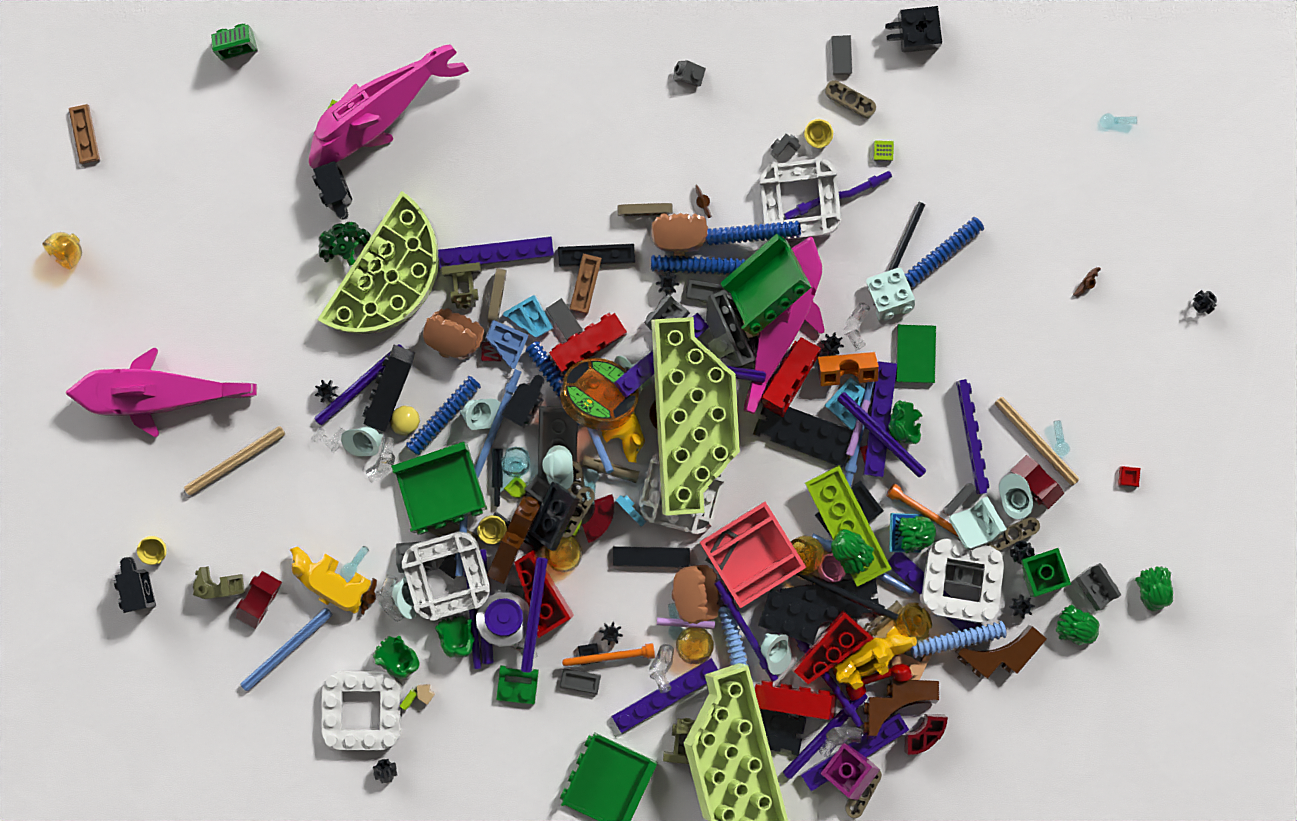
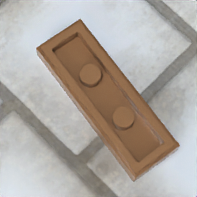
M85 104L69 108L80 164L100 161L89 105Z
M583 253L570 310L588 314L602 258Z

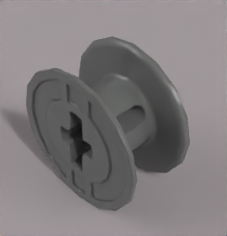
M947 562L949 565H955L953 581L945 580V582L981 588V586L973 585L972 581L974 570L984 571V569Z

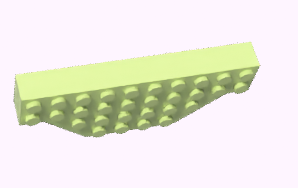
M694 317L651 320L662 514L705 513L703 493L740 452L736 376L730 368L724 365L719 358L695 338Z
M738 663L705 674L709 695L684 741L703 818L708 821H788L749 666Z

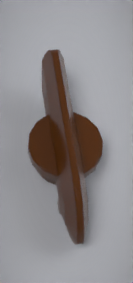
M696 184L695 189L698 195L696 204L699 208L704 209L707 218H711L712 215L708 208L710 198L704 195Z
M1096 267L1086 275L1073 295L1075 297H1079L1086 289H1092L1095 286V276L1098 277V272L1101 268Z
M372 578L368 591L362 595L361 615H364L365 611L368 610V604H372L376 600L374 591L377 586V580L375 578Z

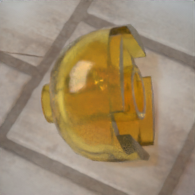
M56 232L42 243L46 252L50 256L53 254L57 258L55 261L69 270L77 265L82 256V248L79 244L80 239L73 233L69 235L66 232Z
M803 535L791 541L806 566L798 574L809 575L823 564L825 552L818 539Z
M573 536L562 537L556 551L545 547L544 556L547 559V564L553 570L566 573L574 570L580 564L583 551L581 544Z
M912 602L898 609L896 614L899 616L896 622L893 621V625L901 635L916 637L917 641H921L929 637L930 634L928 633L929 629L932 628V620L925 608H921L917 602Z
M687 627L679 633L676 639V650L678 656L684 662L701 664L711 657L714 650V641L706 629Z

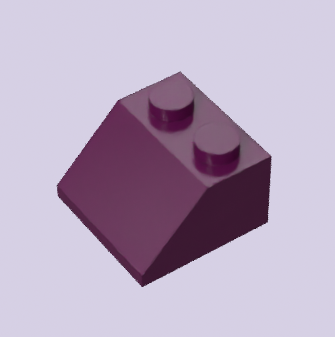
M843 743L821 774L848 798L858 800L880 769L868 758L846 743Z

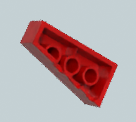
M610 312L605 314L597 324L591 323L584 328L585 331L572 335L568 338L567 342L560 343L551 349L552 351L549 353L562 374L573 369L627 334L626 329L615 313L612 315Z
M800 337L798 342L794 341L790 348L791 353L788 358H784L780 370L773 376L771 384L761 398L763 407L781 417L786 413L821 353L820 347Z
M535 550L514 562L529 608L536 559L538 558ZM547 570L537 631L538 638L574 616Z
M842 611L792 670L807 684H810L874 638Z
M765 680L755 685V693L760 709L830 720L835 716L837 697L835 694L830 693V691L820 689L818 691H811V688L799 686V689L792 688L790 684L784 683L776 686L773 685V682Z

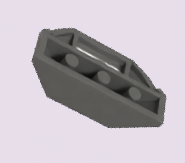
M725 290L708 296L706 321L714 339L729 332L737 348L736 351L725 357L738 366L755 361L758 338L757 336L748 338L746 332L741 328L744 325L743 319L732 296Z

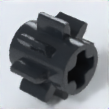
M669 272L664 277L659 275L661 282H656V285L661 288L658 292L664 291L666 296L670 291L676 293L674 286H679V283L674 280L677 276L671 277ZM664 280H666L667 282L672 281L671 288H669L668 286L665 288L663 287Z
M1201 290L1193 298V307L1198 313L1206 312L1210 314L1215 310L1214 307L1217 306L1215 304L1217 303V298L1211 291L1204 293Z
M836 332L831 337L825 334L827 340L820 341L821 344H824V348L821 351H828V356H831L834 351L837 355L840 354L838 348L844 347V345L840 344L843 337H835ZM834 340V344H837V346L831 349L827 342Z
M321 380L322 385L315 386L318 389V393L315 396H321L320 402L322 403L325 399L332 403V398L334 396L338 397L335 394V390L339 387H333L332 380L328 384ZM328 388V390L331 391V393L325 395L323 389Z
M1017 541L1013 544L1014 549H1010V556L1013 557L1014 563L1022 564V559L1035 555L1031 543L1026 541Z
M1019 594V599L1012 598L1014 603L1009 608L1014 609L1013 615L1017 616L1020 613L1022 619L1025 618V614L1032 615L1030 610L1035 605L1030 604L1031 598L1027 597L1024 600L1022 594ZM1018 605H1026L1025 608L1018 609Z
M614 621L610 626L604 623L605 630H599L600 633H604L601 641L608 640V645L611 644V641H615L618 644L617 637H623V634L618 633L621 626L616 628ZM607 629L616 630L614 638L606 636L608 633Z
M389 759L379 760L377 765L373 766L375 780L380 779L382 784L392 782L394 776H397L396 763H391Z

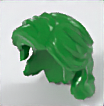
M897 401L892 409L891 421L888 425L889 432L895 440L910 445L919 443L921 439V424L917 423L915 426V421L919 420L922 414L918 409H914L913 403Z
M919 516L900 518L901 523L898 530L902 532L901 536H904L901 548L905 550L906 554L914 550L929 548L936 537V528L929 518Z
M842 529L831 543V551L835 559L840 561L844 572L847 574L855 575L856 573L859 574L860 571L864 572L863 566L869 567V563L874 561L872 554L874 548L867 545L860 534Z
M1156 566L1154 570L1153 568L1145 569V571L1142 570L1140 577L1135 578L1137 585L1140 587V599L1150 611L1161 610L1164 607L1170 606L1173 602L1171 572L1166 567Z
M1069 605L1061 611L1062 615L1059 618L1062 621L1057 622L1058 626L1055 629L1059 634L1060 640H1070L1077 645L1092 644L1096 641L1099 635L1100 624L1094 616L1088 612H1082L1074 605Z
M463 615L457 618L454 616L452 621L450 618L442 619V622L439 621L435 627L441 640L440 645L444 653L450 658H463L472 651L474 643L473 633L471 632L472 621L471 619L466 620Z
M399 635L395 638L388 636L384 641H381V646L376 647L375 654L373 655L375 664L387 670L391 676L399 679L407 678L409 674L414 673L420 666L415 651L405 645Z

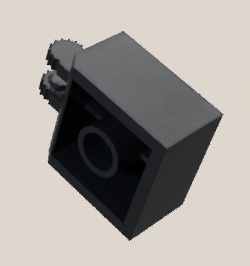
M938 6L902 9L898 13V22L885 24V29H899V34H890L886 37L887 41L901 40L902 52L939 49L942 45ZM921 27L923 31L919 32V29L917 30L916 28Z
M333 161L313 169L315 175L312 178L316 187L318 186L322 192L319 193L322 203L325 204L326 208L329 207L334 211L340 220H346L349 215L346 206L350 205L353 199L341 168Z
M540 375L533 377L534 379L531 380L529 386L525 383L519 384L502 416L523 428L526 425L530 426L534 419L532 414L535 408L539 410L544 401L542 398L543 394L540 392L544 379Z
M133 557L122 558L120 561L121 574L115 575L116 579H114L115 589L119 591L120 598L118 599L120 609L123 610V613L156 606L149 572L145 569L137 570Z

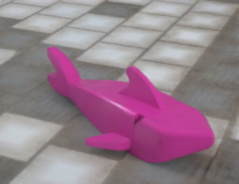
M443 45L435 48L421 60L378 77L361 87L354 84L341 100L327 109L320 117L312 139L308 161L310 167L315 169L333 161L337 163L361 147H373L392 142V135L384 131L407 108L431 75L454 77L469 71L463 62L447 64L457 53L452 45Z
M812 236L792 247L812 288L759 332L754 370L766 372V380L764 383L752 381L749 386L743 411L755 414L767 382L795 339L804 321L808 322L820 334L825 331L820 308L813 302L822 276V263Z
M152 348L136 358L131 363L130 369L95 370L85 375L65 392L66 395L91 413L105 416H130L135 426L157 437L159 436V431L151 414L173 411L222 398L257 396V384L243 382L220 383L151 370L158 354V349Z

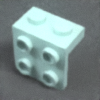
M896 268L866 280L876 306L878 321L882 319L889 320L894 315L906 314L914 309L915 298L902 268Z
M988 497L982 498L973 508L949 517L950 523L964 547L968 550L997 540L1007 530Z

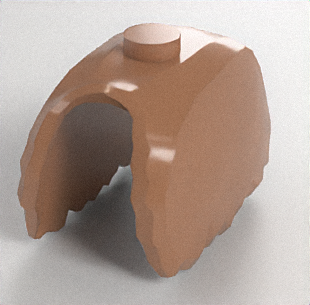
M674 213L670 216L661 214L660 217H656L655 221L652 222V240L654 245L662 251L674 252V256H685V252H698L708 236V226L705 217L693 214L692 217L689 214L682 213L677 215Z
M449 308L434 312L430 318H427L423 330L425 343L438 351L440 356L460 360L467 359L480 347L484 335V328L478 322L472 323L470 318H466L465 315H460L459 313H452V310Z
M708 565L682 568L674 577L672 600L675 601L680 619L689 624L709 621L718 616L720 605L716 603L719 601V591L714 585L717 573Z

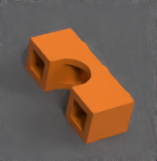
M875 352L818 357V375L821 386L840 385V377L844 374L855 375L859 383L878 381L879 366Z

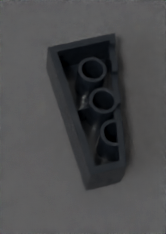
M394 344L390 355L385 356L382 366H385L383 373L379 372L375 382L378 383L377 389H372L369 400L372 402L370 407H365L362 417H365L364 425L383 432L386 431L411 369L415 352Z

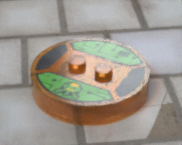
M589 358L572 365L568 369L561 385L560 399L567 414L579 424L595 430H611L624 425L630 420L638 403L639 390L637 388L625 398L613 382L627 370L610 360Z

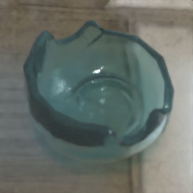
M516 446L507 449L501 460L503 472L509 477L515 478L525 475L531 464L528 451L523 447Z

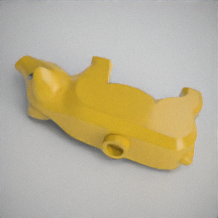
M604 378L594 389L587 390L585 393L610 410L611 418L606 419L608 423L601 429L606 443L611 439L620 438L628 462L637 463V454L645 444V438L638 417L632 407L625 414L614 417L613 410L625 397L614 383Z
M299 547L289 549L293 556L292 573L309 590L320 596L318 600L326 605L332 603L345 611L358 612L361 605V596L368 591L371 585L370 580L354 572L353 578L347 583L341 575L335 573L339 561L329 555L324 554L322 560L318 563H312L310 557Z
M894 626L885 638H874L847 656L843 661L833 666V673L839 684L845 683L854 689H858L863 686L861 676H869L876 670L880 675H884L889 671L888 664L893 656L909 651V649L916 646L917 639L916 637H906L900 634Z

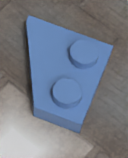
M492 320L485 338L508 366L515 369L528 335Z

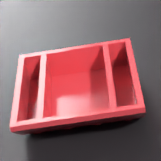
M766 501L699 541L739 608L744 607L806 568ZM728 529L738 535L734 538L726 533L717 549L710 553L722 532ZM739 541L721 570L718 564L721 565L731 546Z

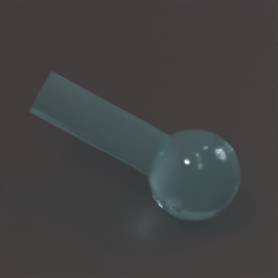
M1106 113L1102 115L1100 123L1104 128H1111L1114 124H1137V116L1114 117V115Z
M1061 420L1053 421L1057 440L1054 451L1059 456H1065L1069 453L1070 447L1064 440Z
M588 469L584 477L588 482V487H591L595 493L596 482L599 480L600 474L597 471Z
M362 546L351 563H346L343 566L342 573L345 577L352 578L356 574L357 566L369 551L366 546Z
M675 603L668 604L669 617L671 619H678ZM671 626L668 629V635L671 639L678 640L683 636L682 627Z

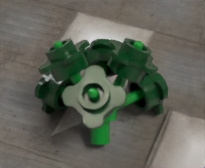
M355 222L335 224L328 232L324 231L320 234L318 238L320 242L318 246L319 256L324 259V262H329L330 259L339 255L347 260L349 266L355 263L353 254H355L354 249L358 244L365 246L370 240L371 234L366 229L359 228V225Z

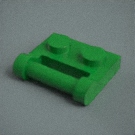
M500 665L496 700L535 704L539 669H533L530 673L522 672L521 669L506 668V666ZM505 676L532 678V682L529 684L505 681Z

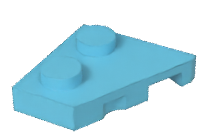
M536 295L503 312L505 317L511 319L536 338L554 329Z
M850 377L825 404V407L853 430L857 418L837 398L841 393L845 392L861 406L865 389Z
M620 495L616 499L617 503L641 527L646 523L645 519L632 507L635 503L627 495L625 497Z

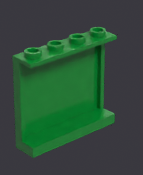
M775 234L721 282L722 287L731 293L745 323L741 328L753 337L812 288L789 242L778 234Z
M465 442L391 466L393 473L397 476L412 527L410 532L422 535L427 533L430 528L440 529L447 526L446 523L448 522L458 523L464 521L466 516L472 515V517L482 515L484 510H487L468 444Z
M594 732L593 736H588L584 744L587 747L585 753H580L576 764L579 765L576 772L572 770L568 781L571 783L568 789L564 788L559 798L562 800L561 806L566 805L597 821H631L657 766V761Z

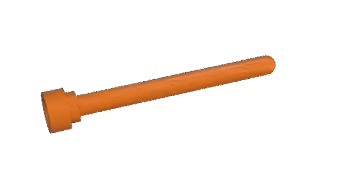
M894 483L886 495L888 498L904 502L959 537L951 523L905 495L897 484Z
M649 643L642 646L641 649L563 659L562 664L563 666H573L640 656L654 659V645Z

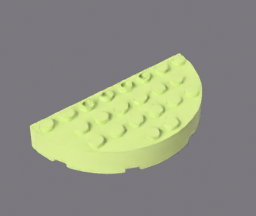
M403 191L400 192L322 311L317 319L318 321L347 333H378L406 321L428 298L438 272V243L432 225L425 213Z

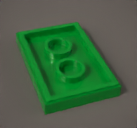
M898 324L896 382L935 383L936 326Z

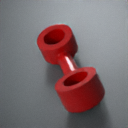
M896 664L884 675L875 673L861 678L863 686L858 689H854L847 684L846 691L849 699L853 701L861 698L866 693L865 685L891 676L896 681L911 679L913 674L910 667L906 664Z

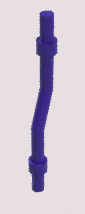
M887 171L877 177L874 175L868 178V181L850 190L839 191V199L853 197L869 188L874 189L880 186V183L892 178V174L890 171ZM820 196L807 203L802 202L796 205V208L784 213L785 219L789 220L797 215L802 216L808 213V210L820 205Z
M721 580L715 582L714 585L721 595L720 599L724 605H727L760 661L759 664L762 670L765 669L772 682L776 681L778 676L769 671L767 660L761 653V647L734 604L733 596L730 592H727Z
M795 639L800 651L806 653L810 649L809 643ZM825 672L821 675L844 707L843 711L845 714L850 716L857 728L864 723L856 713L855 706L848 701L829 673Z

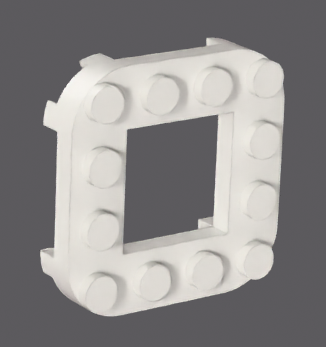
M823 158L786 163L776 162L770 164L764 170L760 177L764 224L769 223L771 225V223L777 224V222L783 224V222L789 223V221H792L794 223L799 221L801 225L800 238L824 236L837 230L841 221L837 174L830 162ZM818 179L821 216L784 220L780 184ZM794 236V238L788 237V239H785V240L799 239V238H796V236Z
M659 451L656 452L650 460L639 502L641 514L651 523L693 534L707 531L715 520L725 482L724 470L703 493L705 513L662 514V505H659L661 481Z
M455 532L412 545L403 556L402 569L405 572L414 604L413 607L416 613L423 618L438 620V618L473 608L477 609L486 602L490 593V584L479 545L471 534ZM459 552L470 589L433 599L423 562Z
M942 539L933 543L925 553L926 565L922 594H920V602H922L924 608L930 615L935 617L941 616L974 623H982L993 619L998 612L1004 569L1001 552L987 545H981L968 550L961 541ZM947 559L983 566L982 569L984 571H982L978 602L943 596Z
M343 670L330 675L322 688V736L326 745L337 750H384L393 746L401 734L400 705L402 687L399 680L388 674L387 671ZM343 691H380V730L342 729Z

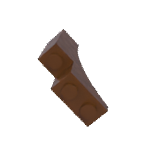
M524 495L500 542L487 573L489 578L502 584L508 578L542 504L534 497Z
M1028 625L1017 638L1002 647L987 651H977L959 646L955 653L959 655L957 659L965 666L969 664L973 667L972 672L979 678L983 676L988 679L1001 662L1003 663L1001 667L1008 673L1014 672L1018 674L1047 638L1033 626Z
M892 679L890 684H887V696H890V698L869 697L867 702H864L863 707L864 714H867V722H864L863 732L867 734V739H875L884 721L894 712L914 704H936L939 701V681H896Z

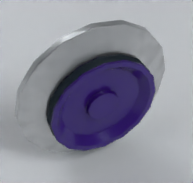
M509 592L496 593L488 597L486 602L479 607L476 615L477 628L481 636L488 643L499 647L512 646L521 642L526 636L529 606L520 596Z

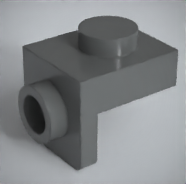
M688 60L678 61L674 67L673 79L676 81L682 80L699 87L702 84L706 68Z
M785 134L781 140L777 138L771 145L773 150L770 155L777 159L787 145L798 151L801 146L799 140L792 134L790 136Z
M729 332L707 343L708 349L719 359L737 350Z

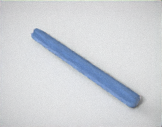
M324 608L241 683L242 688L245 691L250 690L333 615L328 608Z

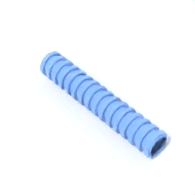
M727 605L722 606L718 612H720L719 617L722 618L720 621L723 623L722 629L725 631L723 635H726L725 641L728 643L726 647H729L727 652L730 653L729 659L732 660L730 664L741 663L748 665L746 664V653L743 652L745 649L742 646L743 641L740 640L742 636L739 635L740 629L737 627L738 624Z
M999 621L998 624L994 622L993 625H981V628L977 626L975 629L969 628L968 631L964 629L963 632L959 630L957 633L952 632L950 635L946 633V636L940 635V637L934 636L933 639L929 637L928 640H917L916 646L910 649L911 654L914 658H917V656L923 657L924 654L928 656L929 653H941V650L946 652L947 649L953 650L954 647L958 649L959 646L963 648L965 645L970 646L972 643L976 645V642L980 644L982 641L988 642L989 639L994 641V638L997 640L1000 637L1006 638V628L1004 623Z

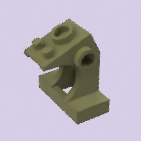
M480 262L441 267L444 277H453L454 292H450L451 302L456 304V308L469 309L476 307L475 301L479 300L478 289H474L472 273L482 272ZM469 282V292L459 294L458 283Z
M209 566L200 567L195 572L197 578L193 583L194 596L210 599L245 593L242 574L220 577V583L217 585L211 580Z
M677 718V724H673L672 736H675L673 752L664 751V762L689 764L685 746L678 745L680 734L688 735L695 720Z

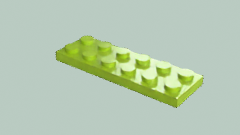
M838 465L805 482L833 540H835L840 530L847 529L860 534L865 543L874 548L872 553L874 561L869 563L870 566H863L864 572L860 571L859 574H851L856 586L858 587L891 570L840 466Z

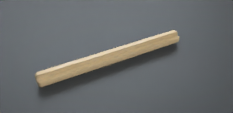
M1000 397L995 401V405L1063 478L1070 485H1075L1079 481V477L1004 397Z
M281 426L270 431L184 487L188 495L194 494L283 437L285 431Z

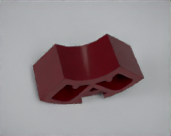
M1028 455L1023 457L1010 470L1012 474H1018L1027 481L1031 495L1034 496L1032 500L1038 506L1044 505L1049 509L1065 494L1060 485L1043 470L1039 463Z
M613 494L594 500V514L588 522L582 525L588 543L598 539L609 528L615 510Z
M264 571L258 577L254 576L249 584L251 588L244 600L241 599L236 607V610H238L236 619L256 629L266 615L268 606L275 599L282 582Z
M925 714L923 722L917 729L905 732L904 752L907 755H914L929 750L943 736L948 717L941 714Z

